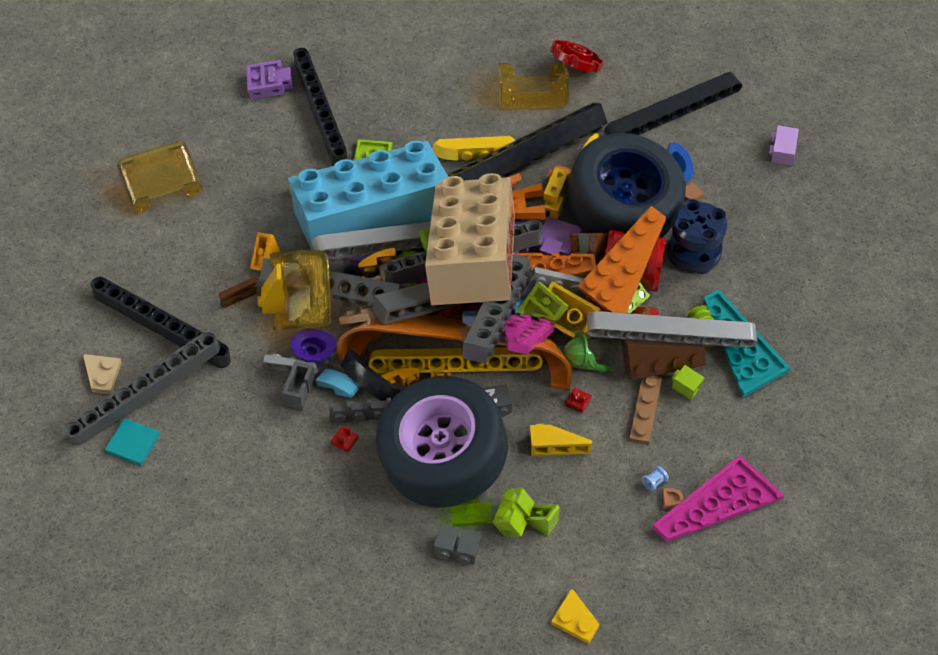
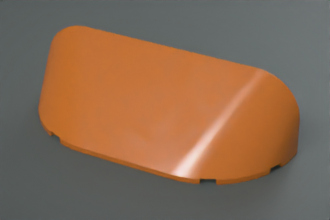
M444 310L383 325L378 318H375L341 335L337 343L339 364L342 363L348 349L362 356L368 347V343L373 338L376 339L386 332L464 341L471 327L463 323L462 313ZM501 332L498 345L506 346V340H504L503 333ZM547 337L534 349L541 351L542 358L548 364L551 388L570 391L571 366L553 340Z

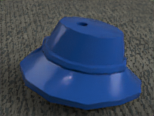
M676 142L669 143L667 151L679 164L685 182L691 180L694 168L689 153L682 145Z

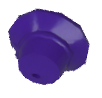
M309 328L298 331L292 337L291 350L301 360L315 362L317 366L322 364L325 359L330 358L336 351L337 342L330 333Z

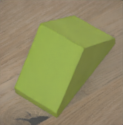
M558 504L534 505L530 516L526 517L525 521L527 525L548 536L559 521L560 507Z

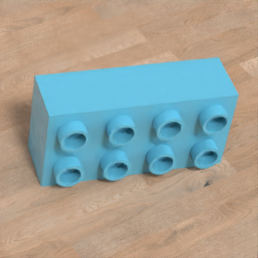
M411 141L403 148L391 151L378 150L371 153L369 157L354 161L348 159L340 160L334 166L320 170L306 169L300 172L298 176L288 178L295 216L313 255H316L311 241L319 235L431 222L436 183L441 182L448 175L428 141Z

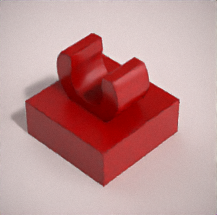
M574 387L565 401V405L583 413L591 401L592 395Z
M341 426L331 440V445L349 453L358 440L359 434L346 426Z

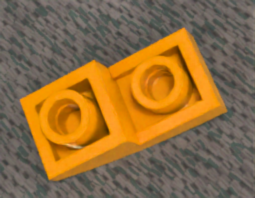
M395 248L385 249L368 256L358 264L360 271L371 273L375 269H379L378 261L386 263L397 259Z
M418 368L398 369L381 375L390 383L397 382L404 388L420 381Z

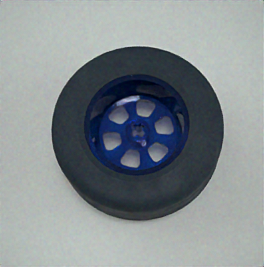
M609 134L588 143L577 156L567 182L566 202L573 219L586 233H609L610 230L627 233L652 206L666 216V221L659 237L663 238L672 227L674 213L683 205L686 193L685 178L675 158L658 143L635 134ZM613 179L616 183L608 185L603 181ZM643 196L646 197L648 201L639 203L636 200V197Z

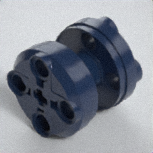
M689 199L684 205L679 207L674 213L672 220V235L668 245L670 262L683 270L699 274H706L710 269L714 268L719 263L722 255V241L727 231L726 212L710 203L699 202L695 199Z

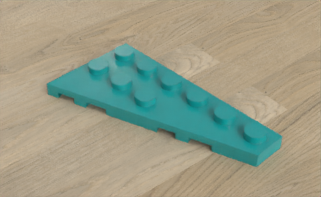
M719 289L704 297V306H707V310L711 312V317L714 320L748 322ZM757 330L756 346L749 348L722 346L743 398L790 371L787 363Z

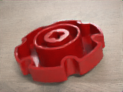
M554 40L550 48V52L553 53L555 58L570 67L582 71L600 72L604 63L598 54L578 43Z

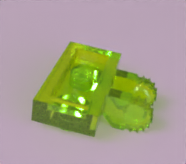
M476 497L473 499V504L464 503L450 507L452 527L493 524L491 502L479 503V499Z

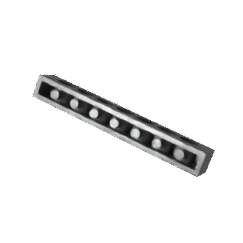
M513 254L511 298L505 301L483 302L464 340L463 359L486 364L489 356H493L495 344H499L501 332L504 333L506 321L510 320L511 309H515L517 299H520L522 288L526 286L527 277L531 275L532 266L529 265V257Z
M267 258L263 259L259 280L266 282L275 266L281 264L283 284L286 290L293 291V288H299L298 292L310 294V291H314L316 296L325 298L329 294L333 295L332 299L343 301L344 298H349V302L360 304L361 301L367 302L366 306L373 307L375 295L382 294L383 291L387 293L407 287L400 284ZM300 275V280L297 282V276ZM316 278V279H317V283H316V285L314 286V285H313V281H314V279ZM333 281L334 286L330 289V283ZM350 284L351 289L349 292H347V287ZM368 288V293L364 296V290Z

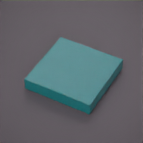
M124 418L105 448V452L142 466L159 439L160 431Z

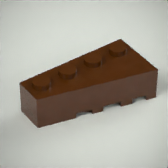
M622 339L624 369L631 380L676 372L677 370L681 371L684 365L689 368L706 365L705 347L702 344Z

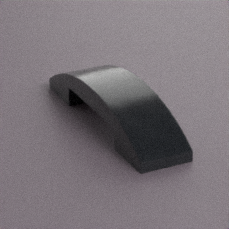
M348 349L341 367L365 391L381 401H387V398L391 397L392 400L400 391L405 389L397 382L390 383L365 365L364 358L353 350Z

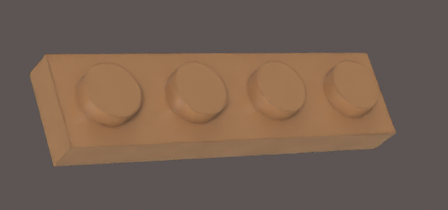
M660 376L642 378L629 442L649 445L662 381Z

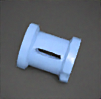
M656 466L652 473L648 476L644 475L641 479L643 485L650 492H654L658 485L668 481L669 476L661 466Z

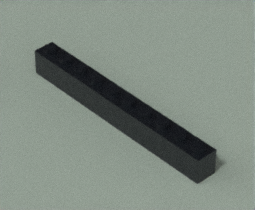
M592 102L447 175L448 177L458 176L466 181L479 180L481 176L486 174H498L500 176L512 174L516 168L528 166L531 161L542 159L545 157V154L556 152L559 150V147L570 145L574 142L573 140L584 138L589 132L602 129V126L608 123L602 104Z

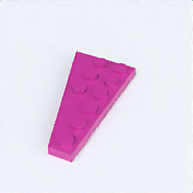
M511 314L510 320L506 321L503 333L507 350L528 354L554 332L555 324L550 323V320L544 318L535 320L531 319L532 316L521 314L516 316Z
M739 455L654 523L652 529L666 542H670L782 500L784 494Z

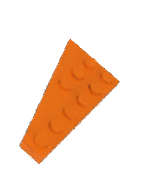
M651 206L578 285V289L607 312L627 313L666 221V216Z
M514 253L515 255L529 257V265L532 266V270L534 267L584 277L596 267L594 254L560 256L559 253H552V255Z

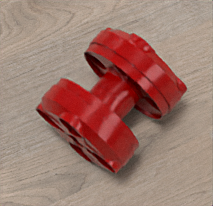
M616 230L609 231L605 256L626 233ZM658 237L640 283L646 291L658 292L666 238Z

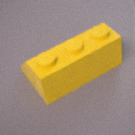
M552 281L548 289L569 306L558 321L550 320V323H554L555 329L574 339L577 331L582 330L588 342L591 336L587 334V314L593 311H601V309Z

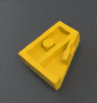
M572 589L551 621V625L587 644L591 642L599 628L598 621Z

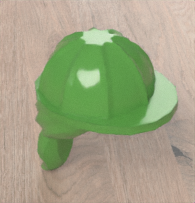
M582 330L577 331L574 339L568 342L564 348V356L569 364L577 369L594 370L601 373L612 372L610 365L596 363L594 354L588 348L585 333Z

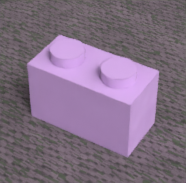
M777 126V131L772 133L771 142L774 145H770L769 155L772 156V163L793 165L799 129Z

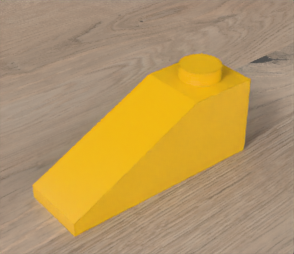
M281 264L275 266L261 288V296H258V308L262 307L263 314L286 313Z
M530 425L531 456L591 454L592 440L553 425Z

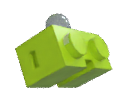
M523 488L506 489L500 505L492 508L493 524L505 537H522L527 524L525 518L530 516L535 502Z

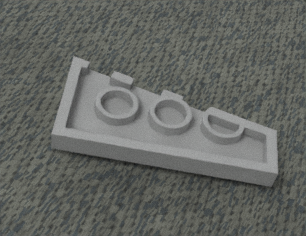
M534 267L530 277L527 278L525 288H522L520 297L526 298L537 282H541L548 288L553 281L585 299L587 295L578 289V285L585 278Z

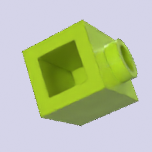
M684 365L681 371L677 370L674 373L672 389L692 400L702 387L705 377Z

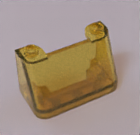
M554 62L551 64L548 75L515 76L514 68L511 64L497 63L499 103L503 109H561L568 104L569 73L565 63Z
M176 141L122 158L117 163L121 184L134 214L145 212L150 207V199L182 189H184L188 196H195L203 192L189 149L183 141Z
M294 250L270 254L272 270L277 264H281L285 311H278L273 316V330L327 327L331 322L329 260L327 254L321 250Z

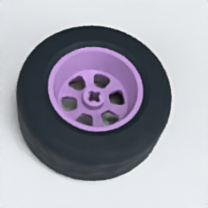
M436 376L411 384L400 391L388 403L377 425L376 448L379 459L391 483L403 496L423 506L444 508L469 502L492 486L501 474L507 459L508 437L496 403L482 387L460 377ZM449 424L447 428H439V425ZM460 426H464L468 434L456 437L454 432ZM432 429L433 432L429 437H422L427 431ZM428 445L430 451L421 457L417 452V448ZM456 445L463 446L455 454L452 453V450ZM443 454L446 456V458L434 460L436 455Z

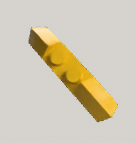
M511 136L439 139L434 143L432 149L437 157L445 160L469 161L483 157L515 141V139Z

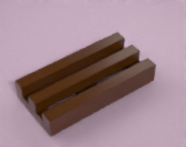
M253 278L220 292L219 298L222 307L226 308L256 294L255 280Z

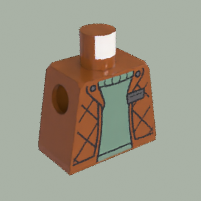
M569 233L572 254H594L596 263H599L605 257L609 233Z

